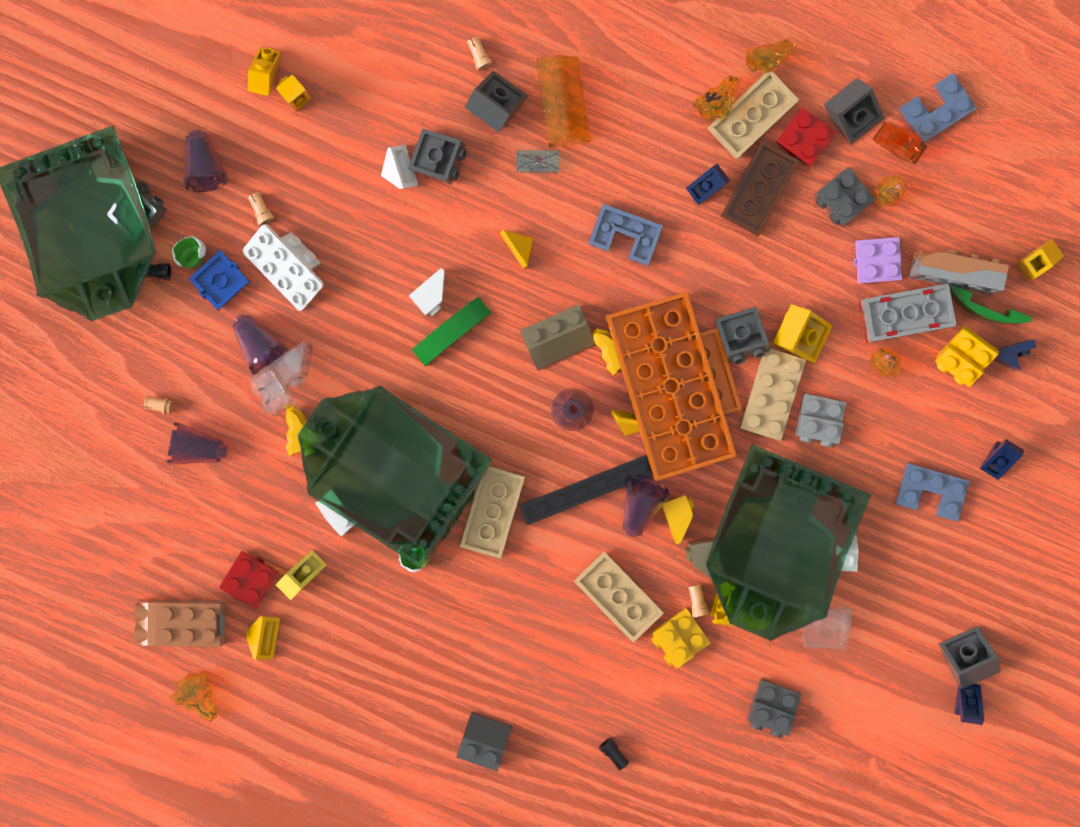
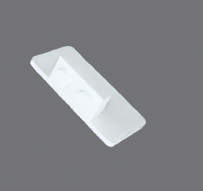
M264 224L243 248V254L299 311L305 309L324 286L323 281L312 271L321 262L292 232L280 238L269 225Z

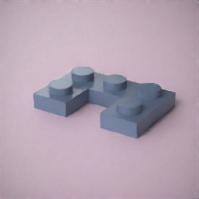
M954 73L934 85V88L945 103L929 114L917 96L898 109L921 145L976 109V106Z
M602 204L588 245L608 252L615 232L635 239L628 259L649 266L663 225Z
M906 463L895 504L917 510L922 491L925 490L941 495L935 516L958 522L970 481Z

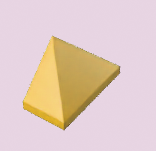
M502 230L500 235L525 270L528 268L533 238Z
M612 409L611 414L624 436L640 432L635 413Z
M260 616L245 632L253 659L273 660L280 617Z

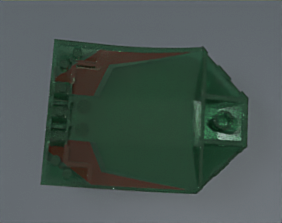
M114 125L0 167V186L27 253L37 291L36 295L53 301L56 305L71 312L74 311L90 321L133 307L156 250L137 183ZM114 203L116 204V209L113 215L117 219V224L107 215Z
M382 386L361 392L356 391L343 394V396L322 399L298 434L308 495L419 568L424 565L447 537L474 496L492 461L490 457L438 425Z
M752 444L725 508L706 563L707 570L729 623L771 641L781 635L803 628L810 623L827 618L840 572L871 494Z

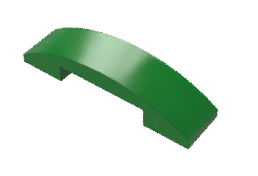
M955 285L949 286L951 298L964 310L978 318L993 323L1009 325L1027 323L1032 320V317L1013 309L1006 311L1005 315L971 302L972 292Z
M477 297L430 333L412 351L426 366L470 329L488 317L491 312L481 299Z

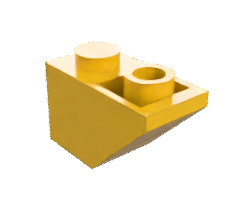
M259 48L248 69V92L269 96L275 83L281 51H276L272 48Z
M1050 239L1016 264L1027 280H1032L1053 267L1064 255L1054 240Z

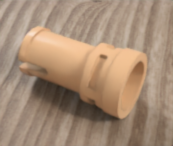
M474 37L472 38L473 41L468 40L467 45L473 54L477 71L489 68L493 63L489 55L485 53L480 38Z
M257 192L252 194L253 197L249 196L248 200L256 213L255 217L258 225L262 226L272 222L275 218L270 209H267L261 193Z
M701 584L688 587L692 601V617L709 614Z

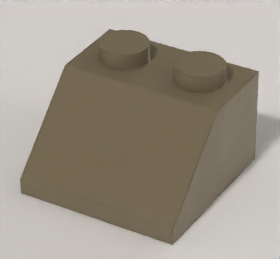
M713 538L687 542L688 547L684 548L686 560L719 585L724 584L718 548L712 557L717 541Z

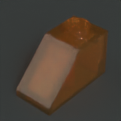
M886 122L883 123L873 138L874 142L898 158L913 164L917 163L927 148L917 133Z

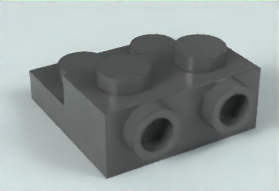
M422 128L408 169L451 185L453 180L456 181L459 177L460 169L458 165L460 160L463 161L467 155L466 145L461 140Z
M849 167L814 194L816 196L815 201L819 207L825 208L830 214L828 217L832 223L840 227L848 223L875 200Z
M142 181L133 182L149 230L151 226L158 224L167 209L163 206L164 201L160 197L149 192L150 187ZM123 189L107 215L135 243H140L146 235V231L125 189Z
M756 307L715 319L728 363L741 364L746 361L747 357L761 358L767 354V351H770L769 342Z
M760 679L746 719L748 722H751L750 726L762 731L764 727L770 729V734L780 738L783 737V734L789 736L802 694Z

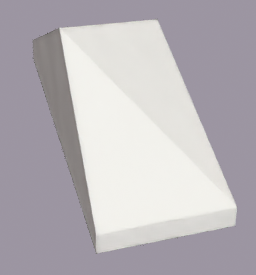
M406 145L387 148L381 174L383 178L399 189L419 186L415 172L408 169L411 160Z

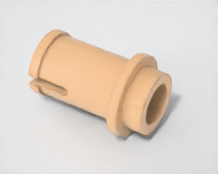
M146 396L144 401L145 410L159 411L163 415L172 412L173 401H170L169 398L164 400Z

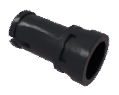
M140 263L138 265V272L141 273H138V276L170 280L171 264L158 263V265Z
M612 737L606 739L599 746V750L610 758L618 770L628 765L629 761L620 752L618 745L615 744Z

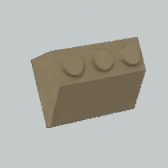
M579 304L520 330L537 370L596 345Z

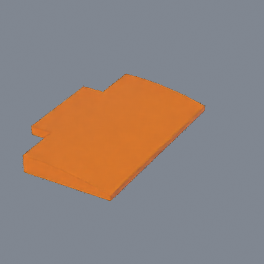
M688 292L606 315L605 317L654 480L658 481L736 457L724 415L742 410L718 328L699 332Z

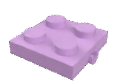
M899 237L855 241L856 258H854V266H857L858 283L902 280V254H900Z

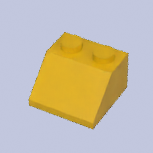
M791 304L773 343L785 351L815 364L833 325L812 311Z

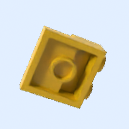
M964 326L938 353L935 362L940 371L944 373L950 372L954 375V380L959 385L966 384L970 387L983 374L984 369L998 356L999 350Z
M684 608L651 631L654 636L651 638L657 649L662 647L666 653L663 658L670 667L674 665L676 669L692 659L693 655L711 644L687 608Z

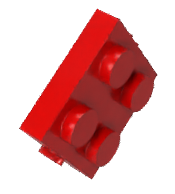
M802 107L777 139L776 144L789 152L788 155L799 159L808 167H811L835 136L836 131Z
M241 551L219 588L232 595L239 602L242 601L250 607L257 609L277 576L278 571L264 564L265 561L257 557L256 559Z

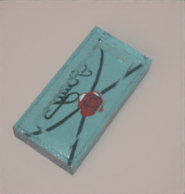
M516 150V173H559V151Z

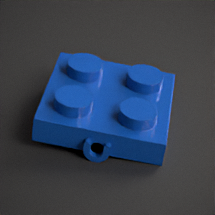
M221 250L189 278L200 291L199 294L204 299L207 298L218 311L250 283L239 270L240 267L234 261L232 262Z

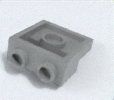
M803 394L795 436H800L799 441L812 443L813 439L821 441L820 445L833 448L834 444L840 443L846 402Z

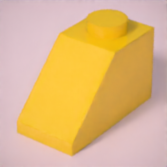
M293 75L285 76L278 82L279 86L276 89L295 112L311 99L308 92Z
M685 494L660 503L676 544L681 543L693 517L692 510L695 509L691 497L687 498Z

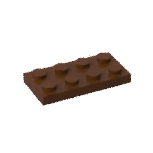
M761 141L720 217L758 237L797 167L799 160Z

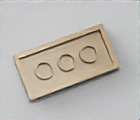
M769 69L718 117L707 130L737 160L790 110L799 99Z
M769 348L770 351H767V354L761 357L739 428L781 441L806 359Z
M484 465L460 547L501 559L525 476Z
M605 551L574 580L582 591L633 643L664 614Z

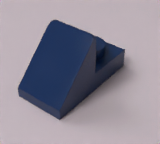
M717 163L686 187V189L699 205L722 189L730 180Z
M1034 339L997 349L999 354L994 360L1014 371H1018L1020 366L1017 356L1030 354V349L1037 348Z
M1007 439L1002 443L997 441L980 469L999 480L1023 456L1024 450Z
M973 684L964 689H961L958 685L955 714L960 715L961 722L983 724L985 719L981 685Z

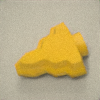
M596 328L592 333L595 344L602 350V358L607 363L606 368L615 376L621 367L611 333L607 330Z
M295 406L286 409V422L289 426L286 434L288 439L286 449L289 457L298 453H302L303 457L319 451L318 445L328 439L324 430L318 429L314 422L307 421L303 412Z

